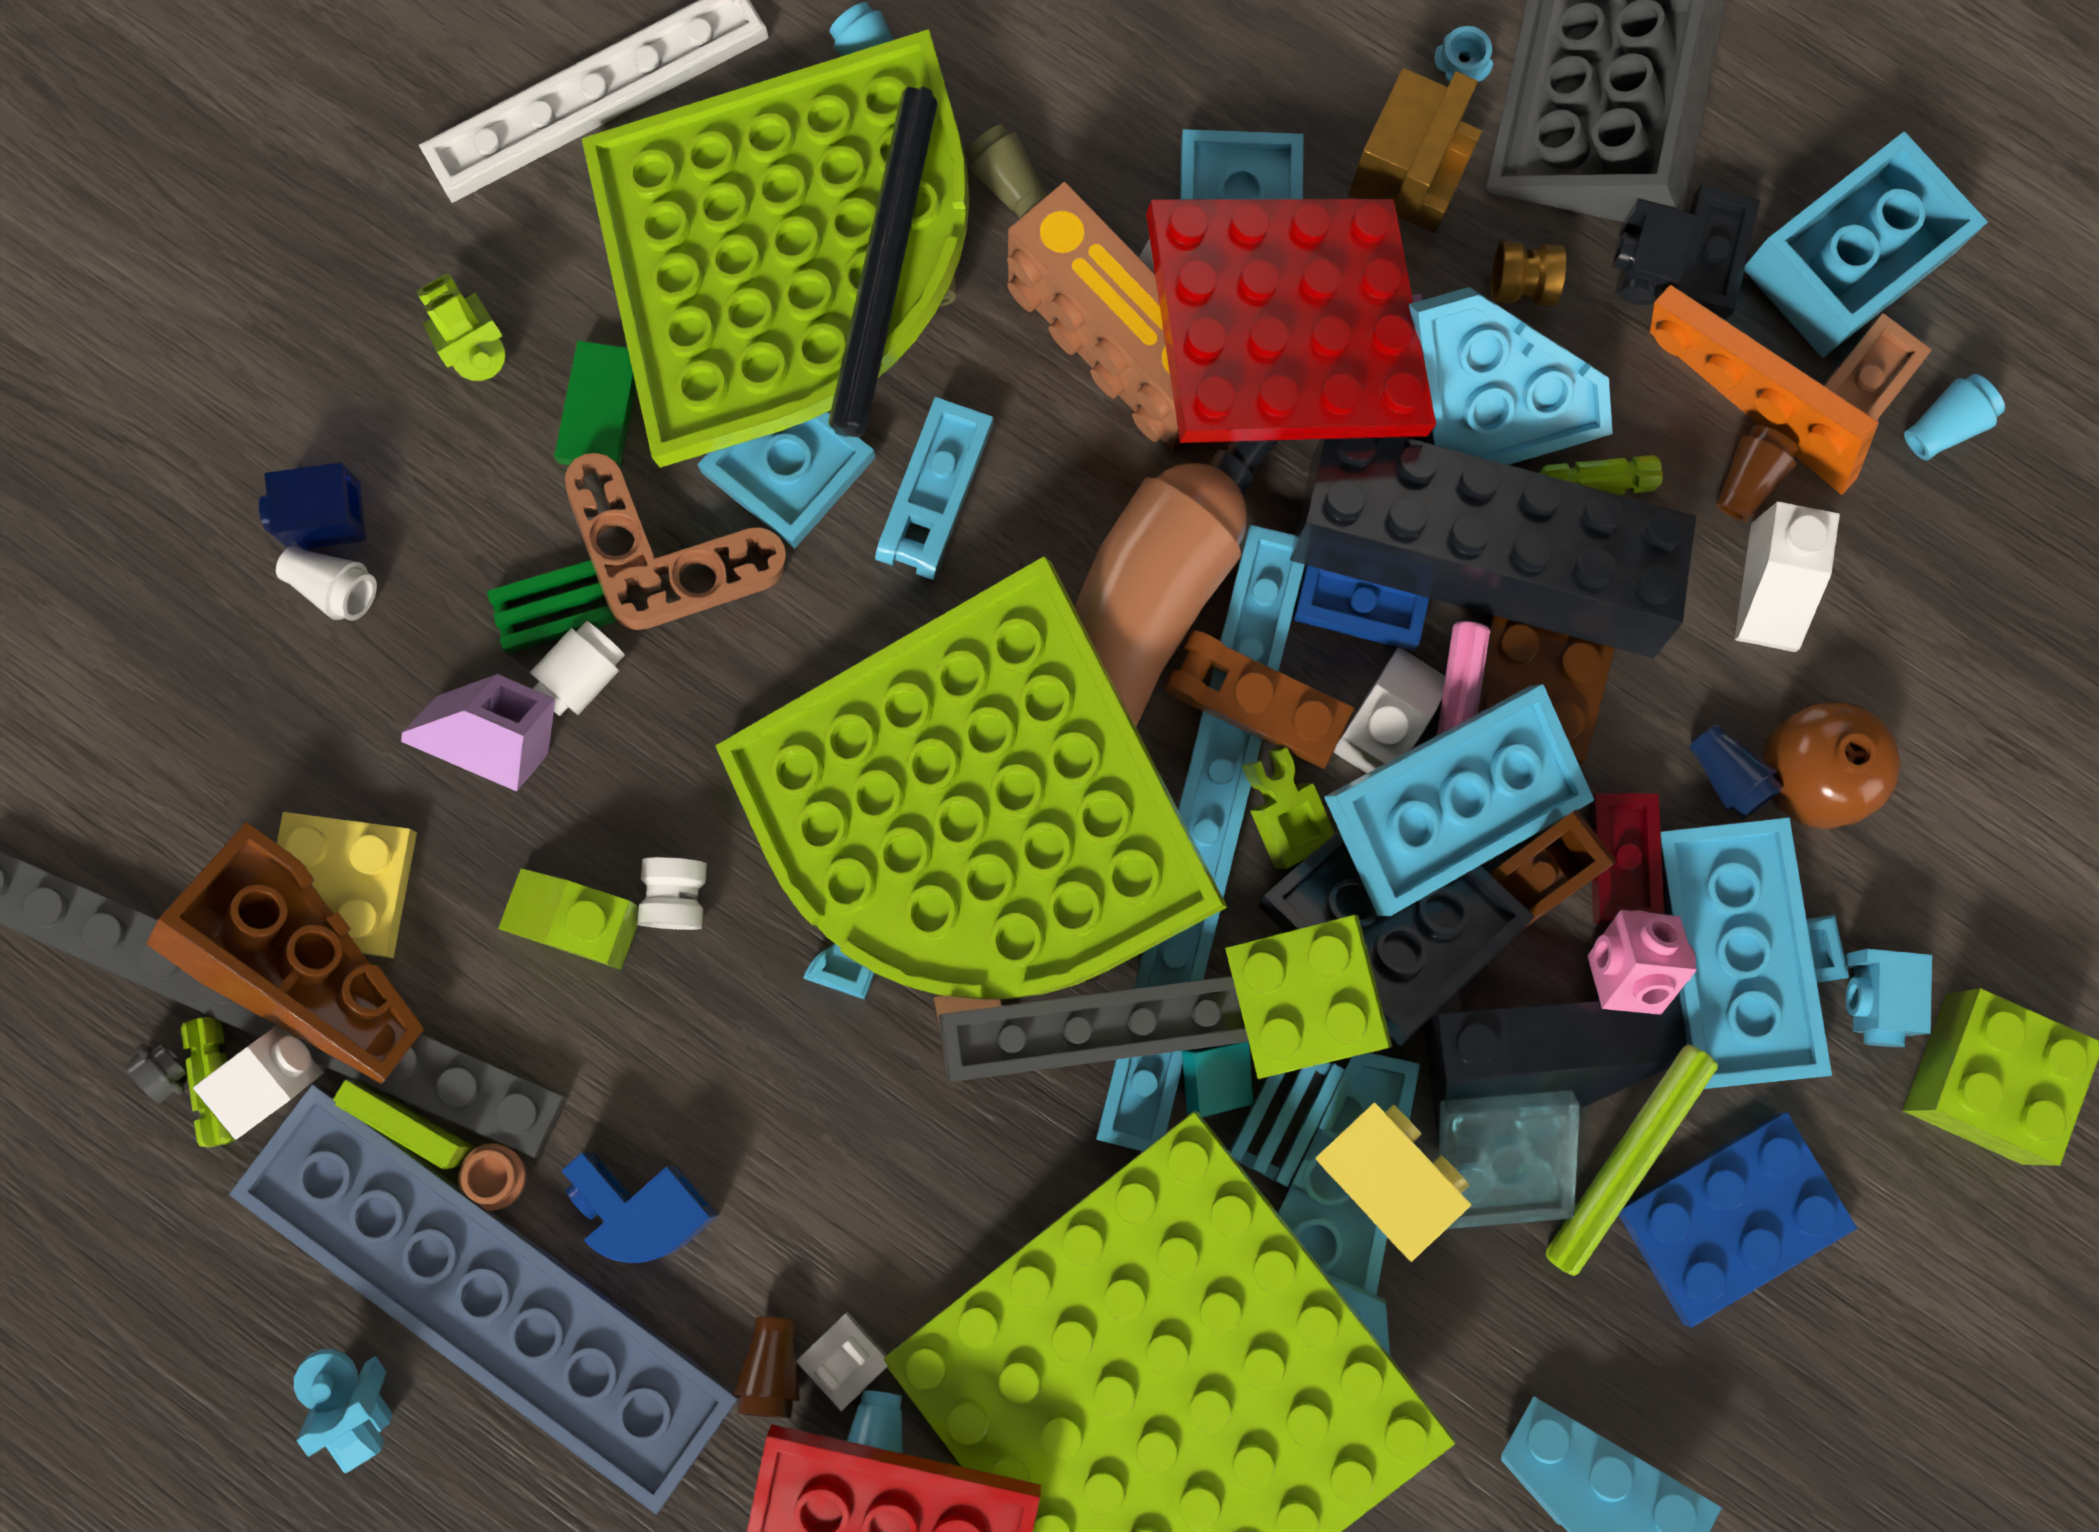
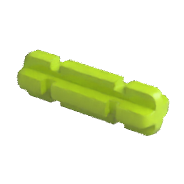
M1654 455L1636 456L1629 463L1625 458L1575 462V467L1569 468L1567 463L1551 464L1544 466L1539 474L1617 495L1625 494V490L1629 488L1633 493L1652 492L1663 481L1661 461Z
M214 1017L192 1019L183 1023L180 1030L183 1050L190 1049L191 1057L185 1059L192 1111H199L200 1119L194 1121L196 1140L200 1147L226 1145L235 1141V1139L193 1089V1087L227 1062L226 1053L219 1052V1045L225 1043L222 1022Z

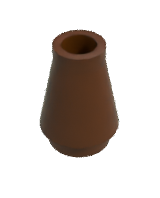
M1760 425L1754 426L1748 436L1744 435L1739 439L1722 493L1715 503L1716 508L1735 520L1749 522L1755 510L1797 466L1793 458L1799 450L1798 445L1789 437L1774 429Z
M756 1317L755 1330L733 1393L734 1396H739L737 1414L791 1419L793 1402H800L794 1337L795 1320L777 1317Z

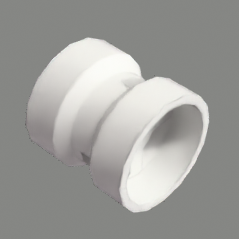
M654 857L642 859L641 880L647 886L646 898L639 904L637 925L661 929H702L703 907L697 902L698 889L705 884L707 863L682 858Z

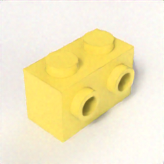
M1374 1102L1329 1144L1315 1160L1400 1252L1412 1262L1471 1206L1470 1202L1461 1194L1470 1185L1442 1155L1432 1163L1413 1142L1422 1134L1395 1105H1392L1384 1112Z

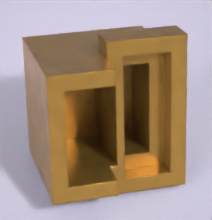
M1402 68L1363 150L1348 195L1356 199H1394L1397 217L1436 233L1483 131L1461 121L1478 80L1455 71L1449 86L1446 87Z

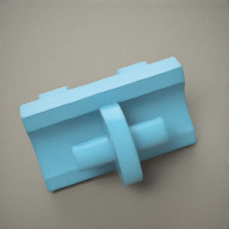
M335 1349L318 1350L309 1354L300 1363L294 1376V1391L298 1400L305 1407L309 1408V1412L296 1441L308 1457L326 1446L342 1471L347 1473L382 1450L384 1439L379 1432L390 1424L393 1413L379 1394L386 1370L376 1356L364 1363L358 1376L354 1362L345 1353Z

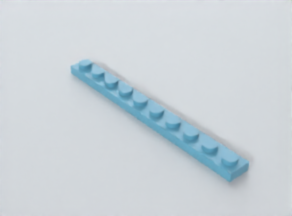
M1249 525L1220 642L1226 647L1279 672L1304 564L1290 561L1294 535ZM1213 668L1209 687L1219 691L1227 674ZM1202 711L1178 811L1222 897H1224L1251 787L1242 765L1247 762L1257 761L1262 739ZM1220 911L1144 951L1133 989L1204 980ZM1182 1051L1115 1060L1096 1140L1143 1152L1166 1133L1183 1066Z

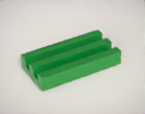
M589 560L487 591L489 602L492 604L495 612L493 614L495 624L500 630L502 649L507 654L561 639L571 628L577 632L586 621L596 628L617 622L610 612L609 606H604L515 633L514 624L605 598L600 583H596L516 608H508L510 604L598 579L592 561Z

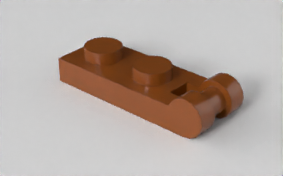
M1199 631L1191 632L1183 648L1187 656L1180 670H1173L1164 686L1165 691L1173 697L1279 748L1287 747L1291 754L1324 769L1335 750L1354 707L1238 653L1206 633ZM1209 667L1227 674L1219 691L1203 683Z

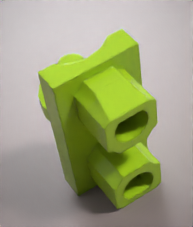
M449 273L440 276L416 291L431 318L422 324L446 367L449 368L453 365L454 369L462 377L471 381H484L494 377L501 370L505 362V349L500 340L502 334L477 294L474 293L464 298Z

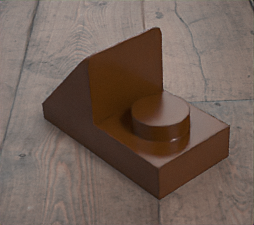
M1575 809L1489 874L1535 916L1527 925L1529 926L1610 868L1617 860L1577 809Z

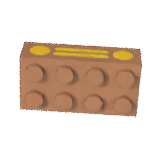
M1064 181L1008 229V289L1014 299L1025 310L1032 312L1036 309L1050 323L1049 331L1052 337L1066 353L1073 355L1077 352L1092 367L1090 370L1091 376L1106 395L1113 399L1118 395L1134 411L1132 414L1133 420L1147 438L1153 442L1161 439L1173 452L1182 443H1180L1155 274Z

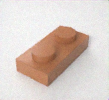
M1882 313L1870 325L1823 386L1877 421L1932 349Z

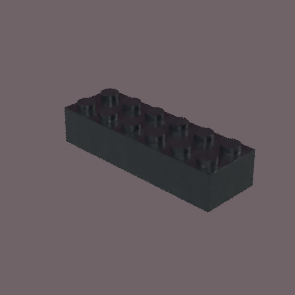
M1406 437L1320 439L1310 465L1290 561L1655 658L1683 624L1696 516Z

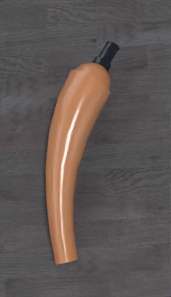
M1280 440L1230 441L1224 450L1216 449L1204 464L1192 462L1178 464L1165 470L1157 478L1146 477L1100 545L1074 607L1135 727L1168 661L1204 605L1242 556L1239 545L1244 537L1247 525V507L1243 494L1255 480L1252 474ZM1100 975L1095 976L1082 983L1097 981L1100 979Z

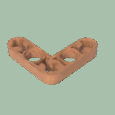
M591 453L574 459L567 468L565 483L569 503L610 612L615 620L625 628L642 630L766 590L775 585L782 577L786 561L785 546L779 536L768 529L760 527L745 529L654 559L626 482L616 462L606 455ZM596 473L600 482L608 481L604 484V491L609 510L599 515L592 492L589 489H582L585 487V476L588 474ZM586 517H594V518H593L592 520H588ZM612 527L626 529L635 540L633 547L622 556L607 555L597 545L599 536L603 531ZM750 547H757L761 555L770 553L773 555L768 558L767 570L758 572L754 564H745L734 568V579L736 582L729 584L726 582L725 564L719 556L727 554L729 556V567L747 560V549ZM693 564H702L709 567L716 576L714 586L705 593L698 594L683 588L679 578L686 567ZM669 574L670 590L676 600L675 602L666 603V592L663 591L647 598L648 609L637 612L632 603L621 604V602L628 599L627 588L638 585L639 590L643 594H648L662 589L659 576Z

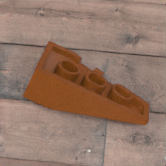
M245 822L161 915L146 945L201 984L382 1084L424 1030L423 1026L377 965H371L348 934L351 928L339 912L333 914L312 885L314 878L303 863L251 824Z

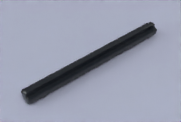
M926 87L905 88L899 102L828 421L829 426L835 430V433L844 437H862L867 430L938 104L936 98L932 96V91Z

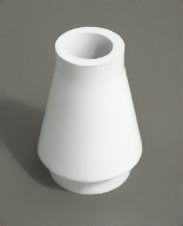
M294 545L288 547L281 554L276 565V575L280 580L294 587L333 620L344 618L350 621L357 620L368 611L374 601L377 590L376 580L372 575L368 574L365 565L360 562L307 551Z

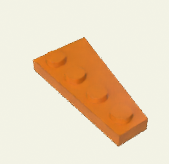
M1672 285L1654 302L1650 333L1655 337L1658 344L1668 353L1678 356L1758 425L1774 429L1793 440L1799 447L1795 456L1839 494L1843 495L1858 478L1879 422Z

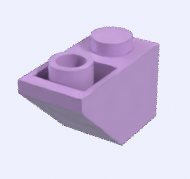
M496 674L436 696L402 732L401 742L517 792L548 755L555 698Z

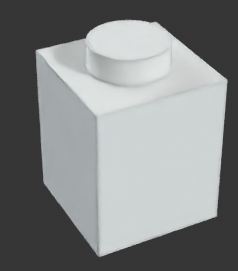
M275 1026L193 1087V1089L236 1140L295 1097L324 1072L311 1058L308 1048L301 1040L279 1026Z

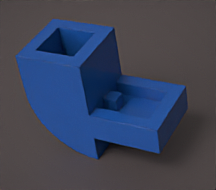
M582 1152L561 1170L572 1183L566 1189V1193L575 1206L589 1219L592 1220L595 1216L599 1215L604 1221L584 1241L597 1253L615 1261L641 1263L672 1254L688 1244L719 1216L677 1166L665 1167L634 1196L627 1191L595 1152Z

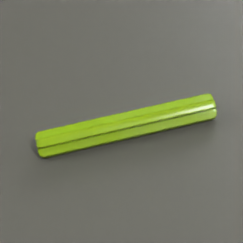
M1686 1045L1683 1047L1546 1249V1257L1552 1264L1567 1274L1573 1276L1579 1274L1718 1069V1063L1713 1057L1695 1046Z

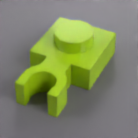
M1280 747L1268 751L1275 767L1271 778H1268L1265 774L1261 761L1247 762L1242 765V768L1250 785L1258 789L1265 800L1264 804L1252 809L1250 812L1274 868L1288 869L1309 857L1335 833L1314 783L1295 785V765L1287 747Z

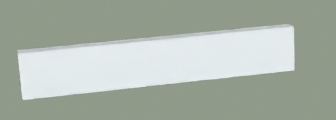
M698 0L419 144V147L450 201L453 203L769 39L767 28L750 0Z

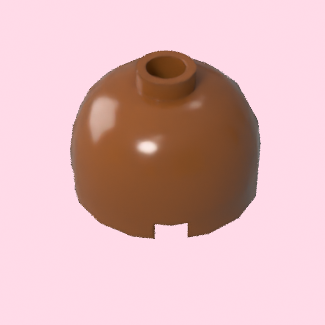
M1843 701L1808 705L1782 720L1767 739L1763 760L1778 771L1774 777L1784 787L1773 798L1778 807L1800 824L1823 830L1856 824L1878 811L1896 789L1901 768L1897 741L1884 721L1863 706Z

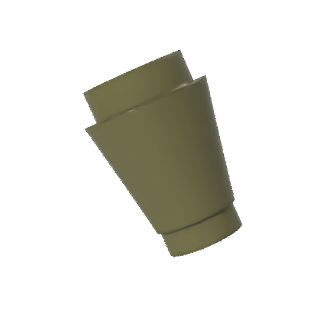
M1003 124L996 125L983 133L966 150L965 156L971 162L969 171L1010 210L1014 211L1019 219L1048 196L1017 132L1009 133Z

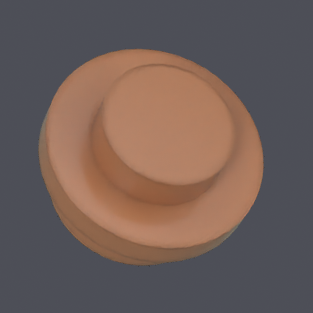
M485 1144L475 1148L463 1160L458 1174L460 1190L488 1211L503 1209L514 1203L522 1194L527 1179L526 1166L521 1156L514 1149L503 1144Z

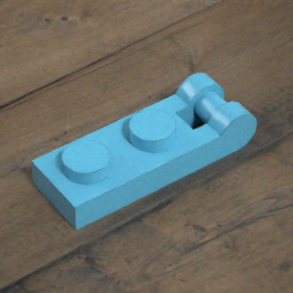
M938 397L934 398L879 540L875 560L894 566L899 561L916 567L917 575L935 581L993 428L992 416ZM910 522L930 529L925 544L905 538Z

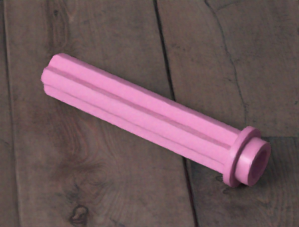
M1460 621L1453 625L1436 736L1478 714L1490 635L1489 628L1482 623Z

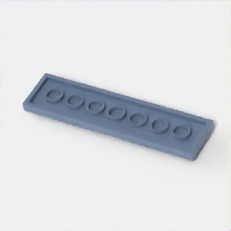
M312 1084L229 1195L657 1515L739 1400V1396H734L733 1389L495 1213L486 1210L480 1204L471 1200L457 1185L403 1145L335 1106L336 1102L333 1101L335 1095L323 1086Z

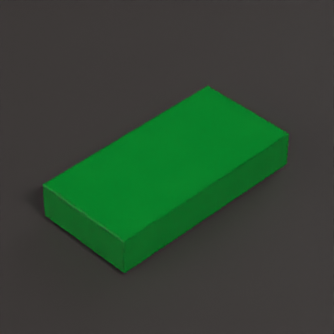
M577 340L554 454L558 464L570 465L574 459L584 454L598 453L608 456L620 468L636 389L628 348Z

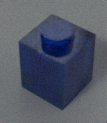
M341 462L265 473L266 495H262L259 498L260 518L266 532L274 536L287 548L295 545L303 549L366 541L360 481Z

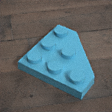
M1471 287L1409 304L1411 319L1422 345L1436 419V426L1426 436V443L1510 465L1613 434L1609 378L1583 359Z

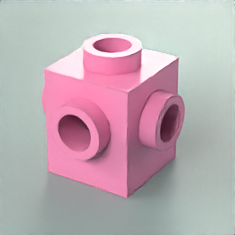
M1620 910L1604 934L1596 940L1593 949L1587 956L1602 1009L1661 1015L1697 970L1695 953L1692 946L1688 943L1680 916L1654 914L1641 910Z

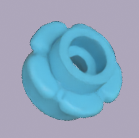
M1473 26L1456 28L1444 37V44L1438 46L1435 51L1434 60L1436 67L1439 71L1446 73L1445 77L1449 82L1455 71L1480 82L1490 74L1493 67V61L1490 59L1492 54L1491 41L1485 32ZM1459 56H1466L1469 58V61L1466 63L1461 62Z

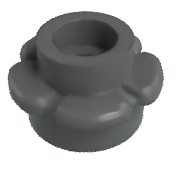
M143 1043L136 1046L138 1054L124 1064L126 1071L135 1083L151 1099L159 1104L174 1092L182 1095L185 1092V1087L180 1079L187 1074L186 1065L179 1056L164 1043H161L155 1049Z

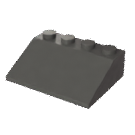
M1528 0L1486 187L1489 193L1619 222L1624 221L1638 198L1683 211L1725 8L1724 1Z

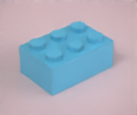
M1904 131L1767 238L1747 262L1744 271L1817 353L1824 358L1954 255L1988 221Z

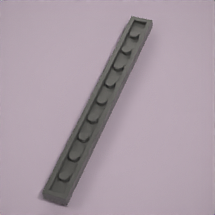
M0 850L1 925L257 1037L263 1036L277 1026L201 984L146 945L158 918ZM423 1033L419 1035L382 1084L298 1038L306 1045L311 1058L315 1062L534 1158L541 1157L568 1098L563 1094Z

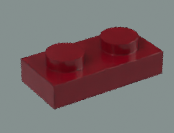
M1594 793L1592 795L1594 801L1589 803V826L1617 862L1592 880L1593 923H1612L1620 910H1641L1664 915L1659 794Z

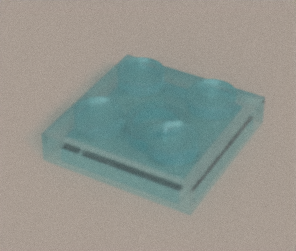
M1572 1091L1440 1101L1439 1156L1442 1155L1470 1185L1461 1194L1470 1202L1471 1206L1447 1229L1573 1218L1580 1104Z

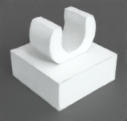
M848 1312L796 1361L840 1411L888 1367L883 1360L886 1354Z

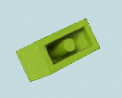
M521 868L498 929L622 970L638 926L639 906L629 900L569 880Z

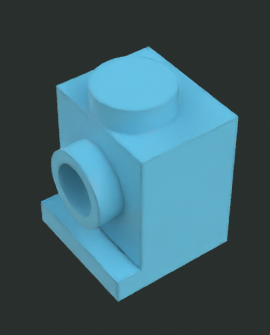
M1863 949L1844 954L1847 968H1854V977L1849 981L1846 990V1008L1849 1015L1853 1016L1852 1032L1864 1033L1863 1044L1905 1047L1906 1036L1931 1034L1932 955L1877 949Z

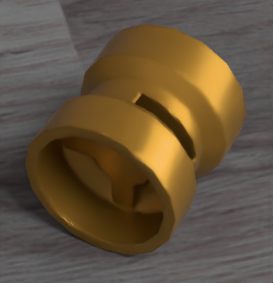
M1500 241L1496 249L1492 268L1491 296L1493 302L1515 303L1523 295L1524 298L1531 299L1535 305L1556 307L1560 301L1565 281L1566 251L1564 245L1542 244L1538 249H1530L1527 253L1526 248L1521 242Z

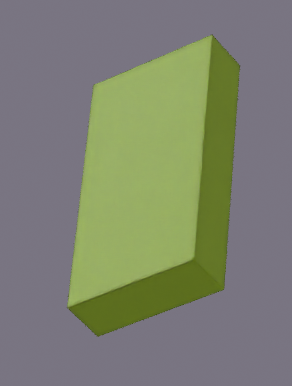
M345 1080L333 1098V1101L336 1102L335 1106L442 1169L460 1167L465 1157L475 1148L472 1144L381 1090L360 1081Z

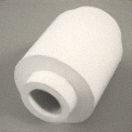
M586 621L577 632L571 628L532 669L530 674L539 681L533 689L555 698L554 712L557 715L561 716L567 708H570L579 715L619 672L615 666L625 654L601 631Z

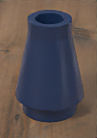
M1719 724L1709 728L1688 747L1697 757L1726 811L1728 812L1733 809L1742 820L1763 807L1784 788L1774 777L1778 772L1775 768L1727 734Z

